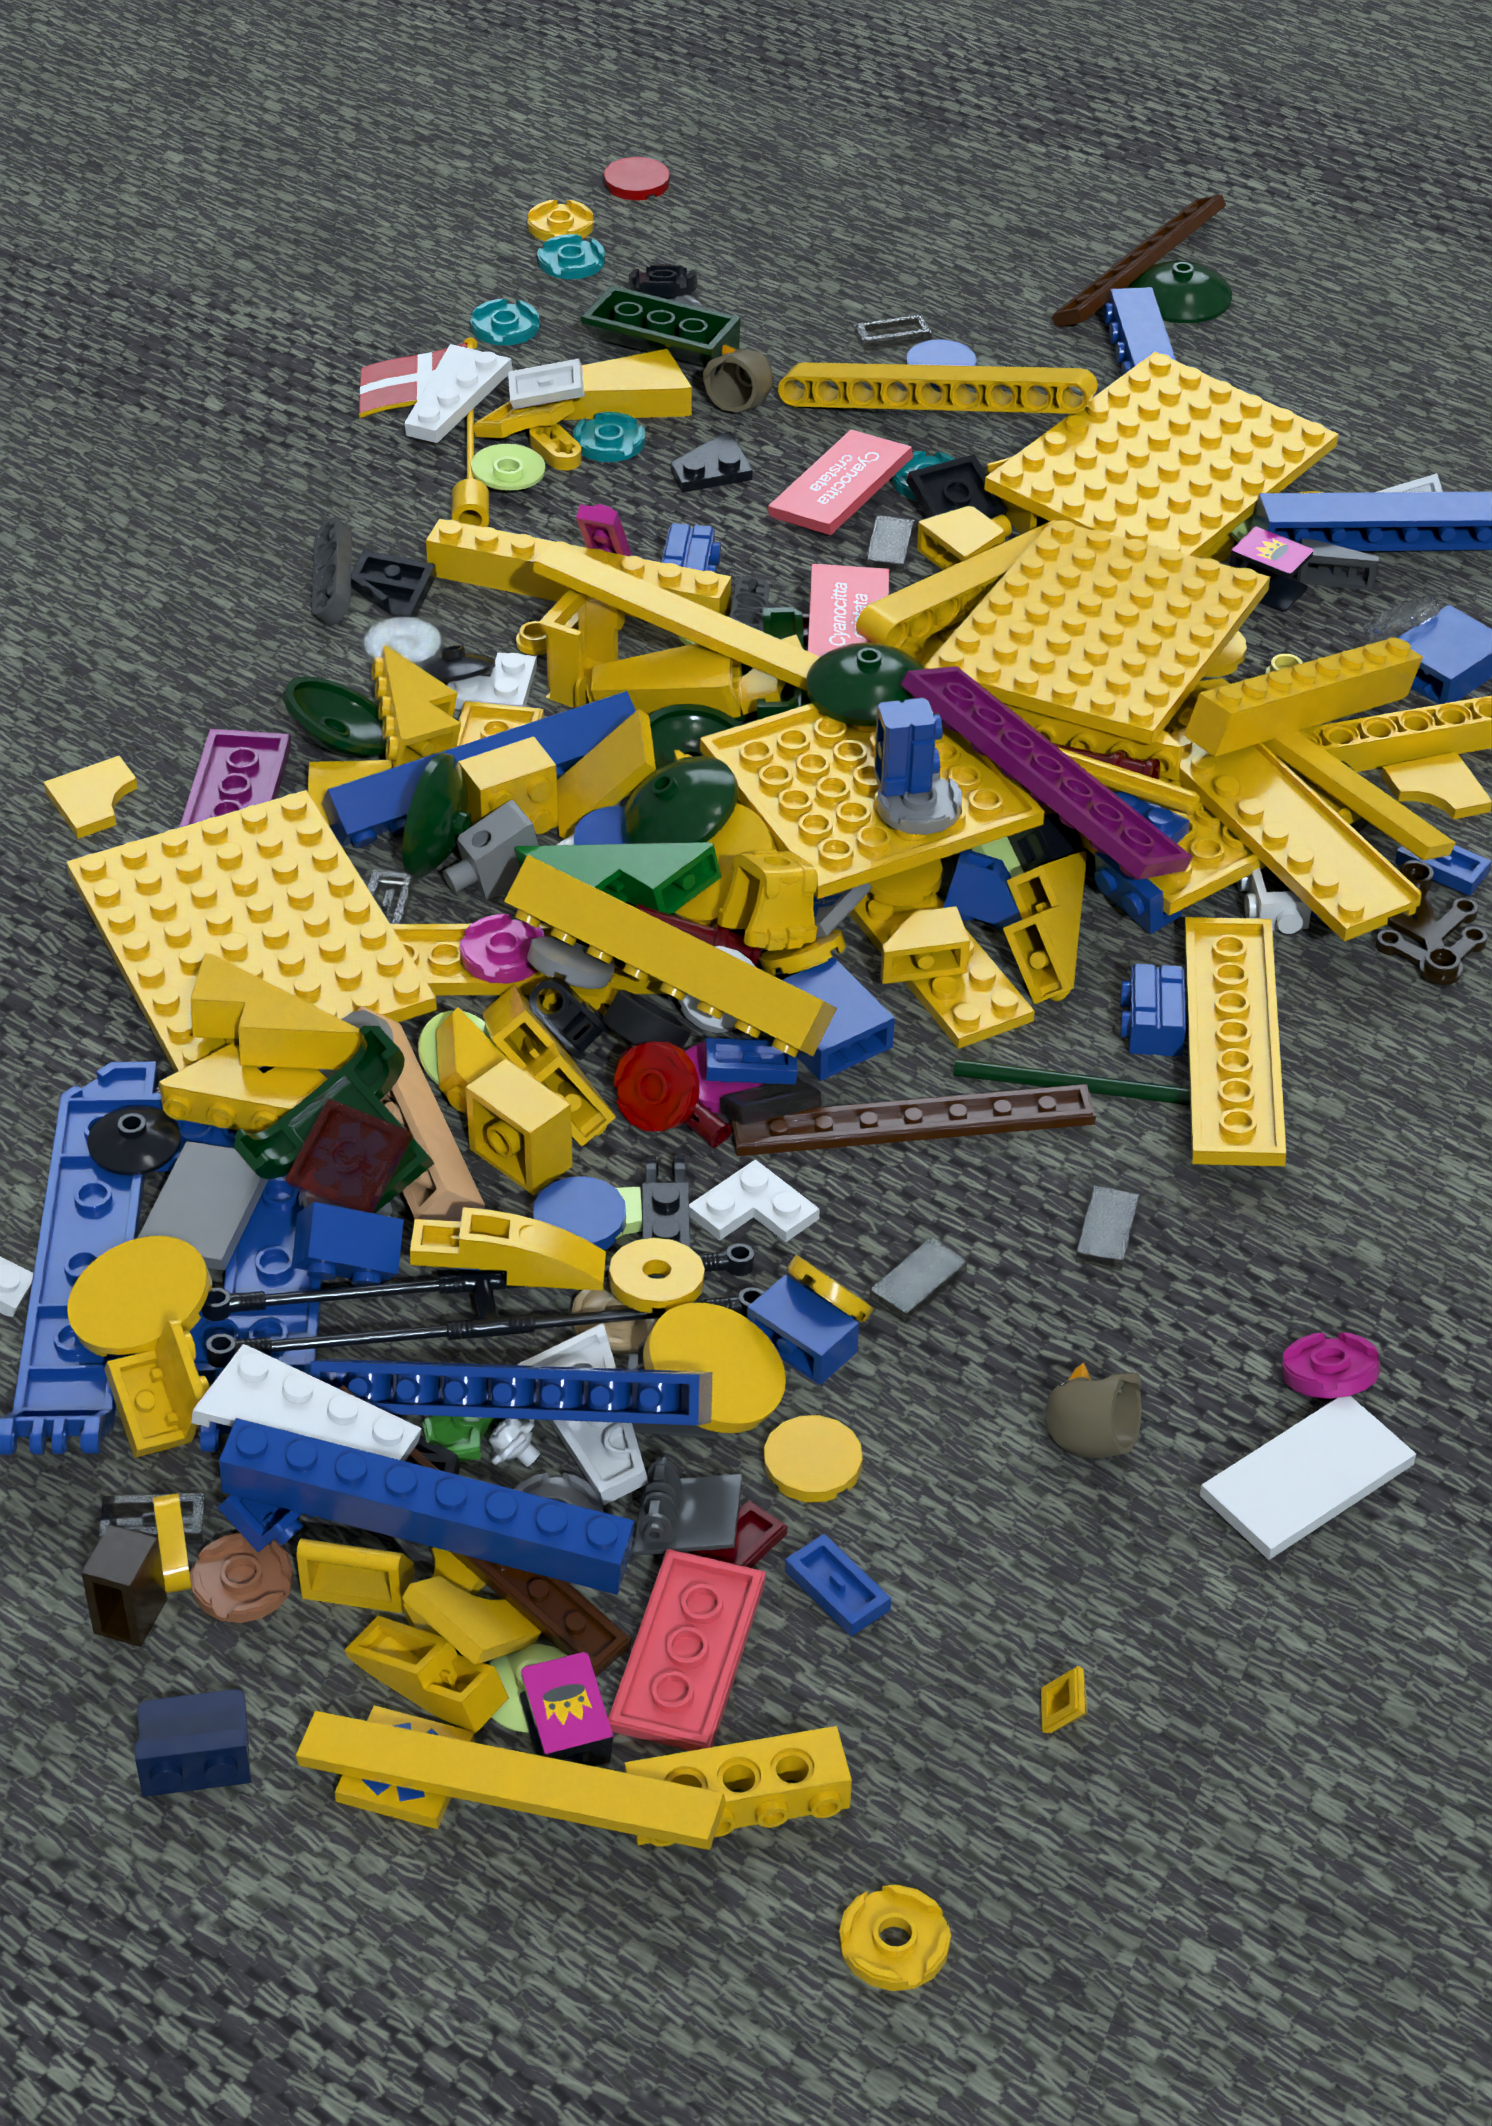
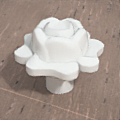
M506 1418L499 1423L489 1439V1443L494 1449L491 1459L494 1465L517 1457L528 1467L537 1459L540 1452L530 1443L534 1419L520 1421L518 1419Z

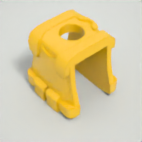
M757 850L753 852V855L750 853L737 854L732 862V870L734 872L730 890L723 908L719 909L717 923L725 928L745 929L744 943L746 945L764 948L768 951L783 950V948H802L805 943L815 942L818 927L815 925L813 903L814 892H816L818 885V874L814 866L792 851Z

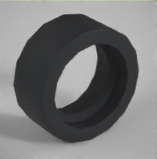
M626 990L618 991L603 1017V1022L610 1029L636 1046L657 1041L670 1042L683 1049L691 1035V1029L676 1017Z

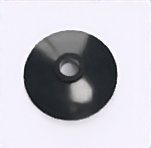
M454 645L441 649L442 657L428 663L422 669L444 683L486 673L496 666V662L493 657L478 653H465L463 645Z
M128 1106L114 1110L100 1118L90 1130L87 1144L92 1160L99 1167L114 1174L131 1176L155 1171L172 1160L179 1150L181 1133L175 1119L169 1117L163 1110L150 1106Z

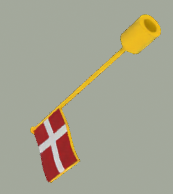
M469 337L464 340L463 344L456 346L474 349L477 348V341ZM448 348L430 353L385 360L361 368L359 418L389 409L415 405ZM473 408L467 414V479L459 481L453 487L452 520L479 527H488L489 490L483 482L474 479L471 471V461L474 457Z

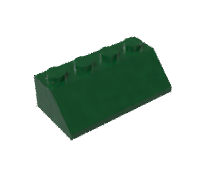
M613 285L581 316V323L596 339L608 341L615 345L639 349L646 353L668 349L672 357L678 361L707 366L709 361L722 356L723 345L739 350L741 317ZM722 363L718 365L716 370H720Z

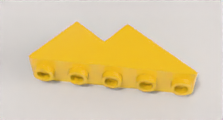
M384 645L381 657L373 658L371 679L376 681L375 700H380L378 718L383 720L382 739L387 740L386 760H392L394 768L457 747L461 723L454 719L453 715L458 693L387 645Z
M1005 704L1052 743L1111 755L1112 752L1123 751L1127 754V757L1148 761L1150 758H1156L1160 761L1159 777L1171 780L1180 779L1182 746L1164 730L1154 743L1149 745Z
M1086 850L1049 862L1006 880L1022 920L1004 927L1003 930L1034 1004L1049 998L1056 1002L1060 1001L1070 993L1071 989H1074L1087 860Z
M204 953L190 999L193 1037L239 1039L240 1065L339 1070L359 1050L362 1042L359 1028L211 953Z
M514 984L482 1012L490 1038L515 1066L530 1072L538 1082L552 1092L561 1094L571 1104L572 1137L583 1147L594 1136L601 1135L616 1116L552 1031L534 1015L529 1001Z
M231 1043L159 1081L162 1108L169 1117L175 1120L213 1125L218 1128L244 1129L245 1132L255 1134L274 1125L328 1078L318 1069L274 1067L262 1073L256 1066L240 1065V1050Z

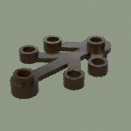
M1418 860L1407 861L1401 865L1399 871L1421 891L1420 906L1416 907L1415 912L1416 920L1400 913L1388 918L1387 925L1424 943L1426 950L1404 940L1403 936L1393 929H1384L1378 933L1376 948L1383 954H1399L1419 965L1420 974L1431 983L1438 985L1453 984L1462 976L1463 964L1461 961L1471 952L1482 951L1486 947L1488 935L1480 927L1469 926L1463 929L1461 939L1451 947L1444 946L1443 940L1462 923L1475 921L1478 913V904L1470 898H1458L1453 902L1452 909L1436 922L1428 895L1434 871L1425 862ZM1460 909H1466V910H1468L1469 912H1464V911H1461Z

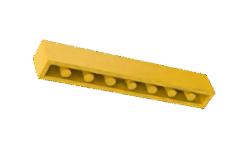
M444 519L438 520L426 539L427 563L435 564L436 577L557 602L570 589L533 572L534 560L553 541L535 538L527 534H515L491 527H479L460 523L456 520ZM562 541L556 542L728 617L730 614L731 576L717 574L713 571L681 567L673 563L646 560L638 556L606 552L602 549L570 545ZM625 612V615L635 617Z
M1392 637L1199 693L1184 736L1216 757L1271 740L1279 735L1301 731L1401 700L1408 696L1423 656L1413 651L1408 642Z
M527 855L504 902L518 909L514 917L536 928L543 921L554 927L550 935L572 946L575 945L577 939L589 944L590 946L586 953L609 965L613 957L625 962L626 965L623 972L645 983L650 975L663 981L659 990L681 1001L684 1000L686 994L699 999L700 1001L696 1008L719 1020L724 1012L737 1018L733 1027L757 1039L761 1031L775 1037L771 1046L793 1057H796L799 1050L814 1056L837 1010L836 1007L530 855Z

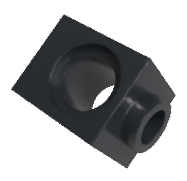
M1058 813L1045 817L1043 825L1007 836L1024 873L1041 865L1064 858L1084 847L1077 830L1063 824L1059 819Z

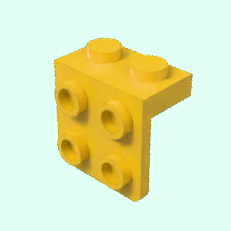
M179 1319L166 1322L155 1351L107 1361L104 1368L134 1458L190 1443L199 1425L191 1423L193 1409L209 1390L210 1386L205 1376L198 1375L194 1363L196 1348L193 1337L189 1331L183 1332Z

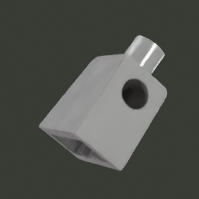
M510 800L458 836L456 841L462 861L443 870V875L454 893L471 884H474L486 900L509 892L520 870L514 848L517 846H539L533 823L514 800Z

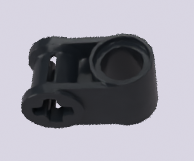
M549 977L543 979L530 994L529 1003L534 1015L579 1060L586 1056L585 1050L603 1032L609 1033L612 1030L603 1022L604 1016L590 1003L584 1001L560 978ZM545 988H554L559 991L563 998L562 1007L557 1010L544 1008L539 1000L540 991ZM586 1024H590L579 1037L576 1036Z

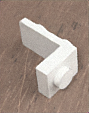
M1260 868L1252 871L1251 875L1237 881L1239 892L1247 891L1244 899L1246 918L1272 919V931L1280 930L1285 934H1292L1300 929H1308L1311 909L1293 891L1267 892Z

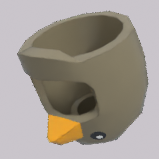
M727 345L722 347V356L709 361L703 372L707 394L713 403L724 411L738 413L760 406L766 401L774 384L771 363L761 352L747 349L738 350ZM722 363L718 374L715 375L716 368Z
M1084 1362L1075 1368L1068 1381L1059 1384L1047 1399L1045 1422L1048 1432L1055 1443L1066 1452L1086 1458L1102 1459L1130 1452L1138 1439L1141 1426L1142 1406L1140 1389L1142 1382L1139 1373L1121 1372L1112 1374L1099 1381H1092ZM1122 1387V1394H1118L1119 1390Z

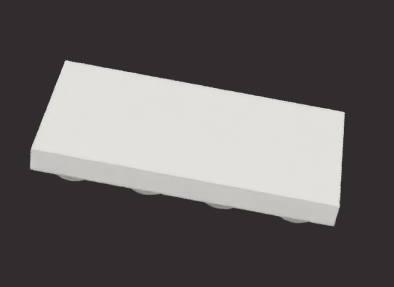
M1351 1396L1338 1397L1201 1485L1200 1497L1261 1554L1270 1560L1413 1466L1416 1453Z

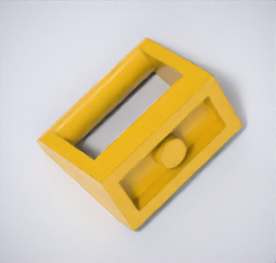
M300 1538L297 1546V1563L302 1599L403 1613V1603L405 1602L402 1597L409 1584L412 1583L415 1573L414 1562L403 1553Z

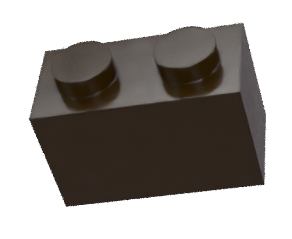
M108 1525L81 1572L93 1633L141 1647L168 1599L165 1591L158 1541L156 1537L149 1536L138 1529L127 1530Z

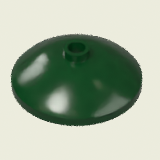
M1176 260L1154 264L1129 285V288L1152 287L1163 321L1173 323H1198L1214 319L1223 314L1230 307L1232 301L1231 287L1220 274L1208 267L1190 261Z
M868 642L847 644L827 652L813 663L807 674V695L811 703L820 712L834 720L856 726H876L877 706H879V703L890 701L904 703L907 699H913V695L901 686V683L907 671L925 668L911 655L893 646Z
M303 676L288 682L283 692L286 710L301 731L316 743L318 747L344 756L376 757L386 754L387 740L382 739L383 720H379V706L351 688L323 678Z
M699 704L671 705L653 712L649 715L656 769L673 761L674 750H680L685 755L704 756L700 752V738L740 726L741 724L720 710Z
M439 753L434 756L422 773L413 794L405 823L402 846L404 869L410 876L421 878L433 872L454 851L458 836L470 828L471 813L467 812L468 790L462 768L453 755Z
M709 756L684 757L656 769L637 786L626 804L621 821V831L627 844L708 842L726 824L736 806L739 789L734 773L723 761Z

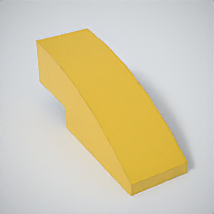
M377 1616L344 1650L347 1657L365 1672L427 1712L452 1725L473 1731L475 1734L509 1699L494 1666L485 1663L473 1665L465 1657L458 1655L455 1648L442 1636L381 1616Z

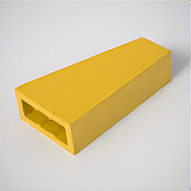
M668 349L582 365L585 396L572 399L575 412L563 420L594 419V414L600 412H619L630 415L633 418L692 415V386Z
M695 643L592 666L591 683H587L586 687L589 703L627 691L635 710L640 709L647 715L671 705L699 704L720 710L732 718L741 717L742 666L740 662Z

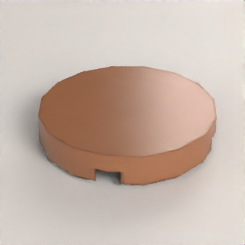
M241 1533L222 1536L206 1545L198 1554L199 1560L195 1563L194 1568L193 1565L191 1568L190 1580L195 1602L204 1613L220 1621L243 1623L258 1620L277 1610L290 1595L294 1580L290 1555L282 1546L280 1547L273 1540L258 1553Z

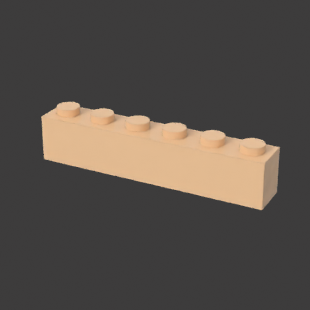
M361 1006L357 1011L365 1010L387 1021L392 1029L393 1041L400 1048L405 1058L404 1068L398 1081L380 1101L434 1162L429 1169L403 1190L415 1219L461 1222L463 1207L484 1209L486 1206L401 1024Z

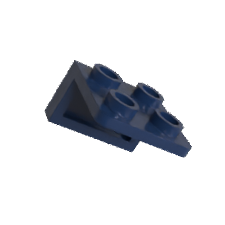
M231 1689L151 1699L140 1703L138 1706L139 1741H135V1761L142 1797L251 1783L245 1695L241 1690Z

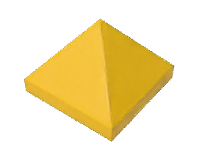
M1080 1666L1073 1668L1041 1688L1043 1733H1052L1088 1715L1084 1669Z

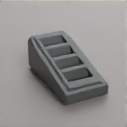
M1302 538L1301 544L1312 548L1313 556L1297 572L1298 582L1308 585L1364 590L1374 589L1379 562L1378 556L1318 540ZM1326 564L1333 565V568L1326 567ZM1342 566H1349L1348 572L1341 571ZM1357 567H1365L1363 576L1356 575Z

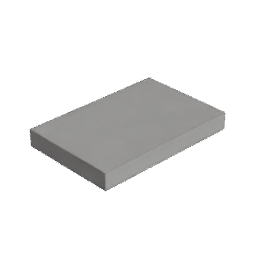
M186 1141L138 1238L169 1236L181 1239L198 1250L208 1268L225 1271L269 1179L259 1177L234 1148Z

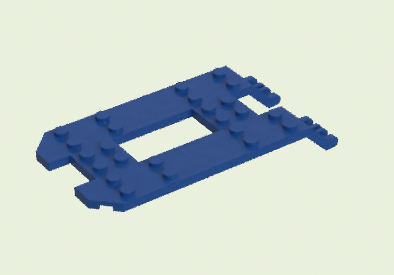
M156 1061L110 1062L96 1071L97 1078L83 1088L75 1085L61 1094L13 1411L0 1418V1455H14L17 1450L18 1437H29V1449L33 1455H44L48 1437H52L53 1454H65L68 1450L69 1436H80V1447L84 1454H100L103 1437L114 1430L116 1403L104 1368L107 1361L135 1355L136 1353L127 1355L107 1354L106 1357H102L89 1351L81 1344L70 1325L67 1305L75 1282L95 1259L115 1246L138 1238L146 1174L118 1175L102 1169L92 1160L87 1143L88 1135L94 1124L114 1110L128 1106H150L163 1110L161 1093H156L158 1080ZM263 1066L258 1069L265 1073L274 1067ZM175 1120L181 1133L179 1150L172 1160L155 1171H172L186 1141L234 1148L236 1132L238 1130L218 1128L213 1125L185 1120ZM308 1161L285 1176L268 1180L226 1267L224 1289L230 1294L256 1291L274 1294L322 1289L323 1280L308 1277L306 1270L291 1268L297 1213L304 1209L303 1203L301 1206L299 1204L298 1196L307 1175L314 1170ZM321 1302L266 1306L265 1310L231 1313L228 1318L222 1321L207 1320L203 1317L201 1309L199 1312L201 1319L189 1331L195 1343L196 1358L194 1363L198 1375L205 1376L208 1383H214L225 1369L213 1367L207 1361L206 1342L209 1337L215 1334H228L235 1340L270 1337V1340L319 1336ZM318 1348L271 1352L270 1357L311 1376V1361L317 1360ZM211 1422L209 1427L201 1426V1452H217L221 1446V1434H230L232 1427Z

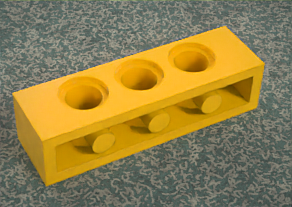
M837 1726L625 1762V1773L723 1792L726 1804L715 1837L725 1836L735 1828L757 1824L765 1828L777 1827L788 1819L808 1815L816 1818H828L836 1815L842 1809L850 1808L852 1779ZM795 1780L798 1783H787L785 1781ZM741 1789L745 1790V1792L738 1793L732 1790ZM635 1835L637 1846L651 1843L655 1846L664 1847L674 1844Z

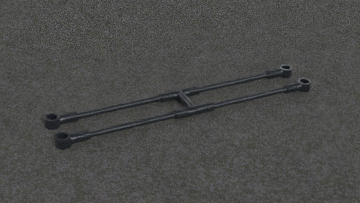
M732 1244L725 1252L698 1254L702 1260L705 1272L727 1270L732 1275L745 1276L753 1270L754 1250L746 1244ZM605 1265L604 1277H609L610 1265ZM490 1271L438 1276V1280L265 1294L264 1291L230 1294L225 1289L212 1288L202 1307V1314L207 1320L222 1321L228 1318L231 1313L265 1310L266 1306L439 1292L440 1295L474 1292L479 1318L447 1321L446 1325L270 1340V1337L235 1340L228 1334H215L209 1337L206 1342L207 1361L213 1367L225 1368L243 1344L271 1356V1352L447 1337L448 1340L494 1337L534 1333L535 1329L656 1319L665 1313V1308H652V1313L640 1312L632 1308L534 1317L533 1314L498 1317L493 1290L524 1288L525 1286L507 1285V1271ZM749 1287L743 1289L739 1296L706 1298L701 1303L723 1306L747 1318V1307L760 1297L764 1291L759 1288Z

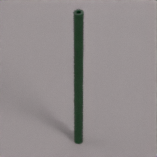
M955 1059L953 1076L1046 1088L1087 1084L1089 1093L1190 1105V1088Z

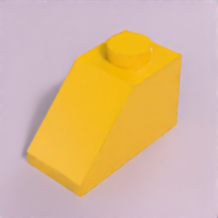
M957 906L916 911L882 946L880 976L882 984L967 973L970 939Z
M457 1007L436 1030L439 1089L447 1096L449 1103L467 1117L466 1086L503 1060H510Z

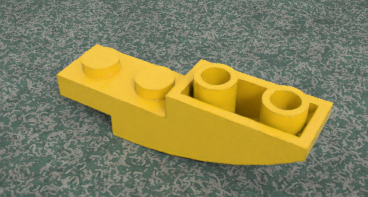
M463 1207L461 1222L426 1219L414 1220L410 1247V1265L507 1271V1285L603 1291L606 1251L562 1228L516 1214Z

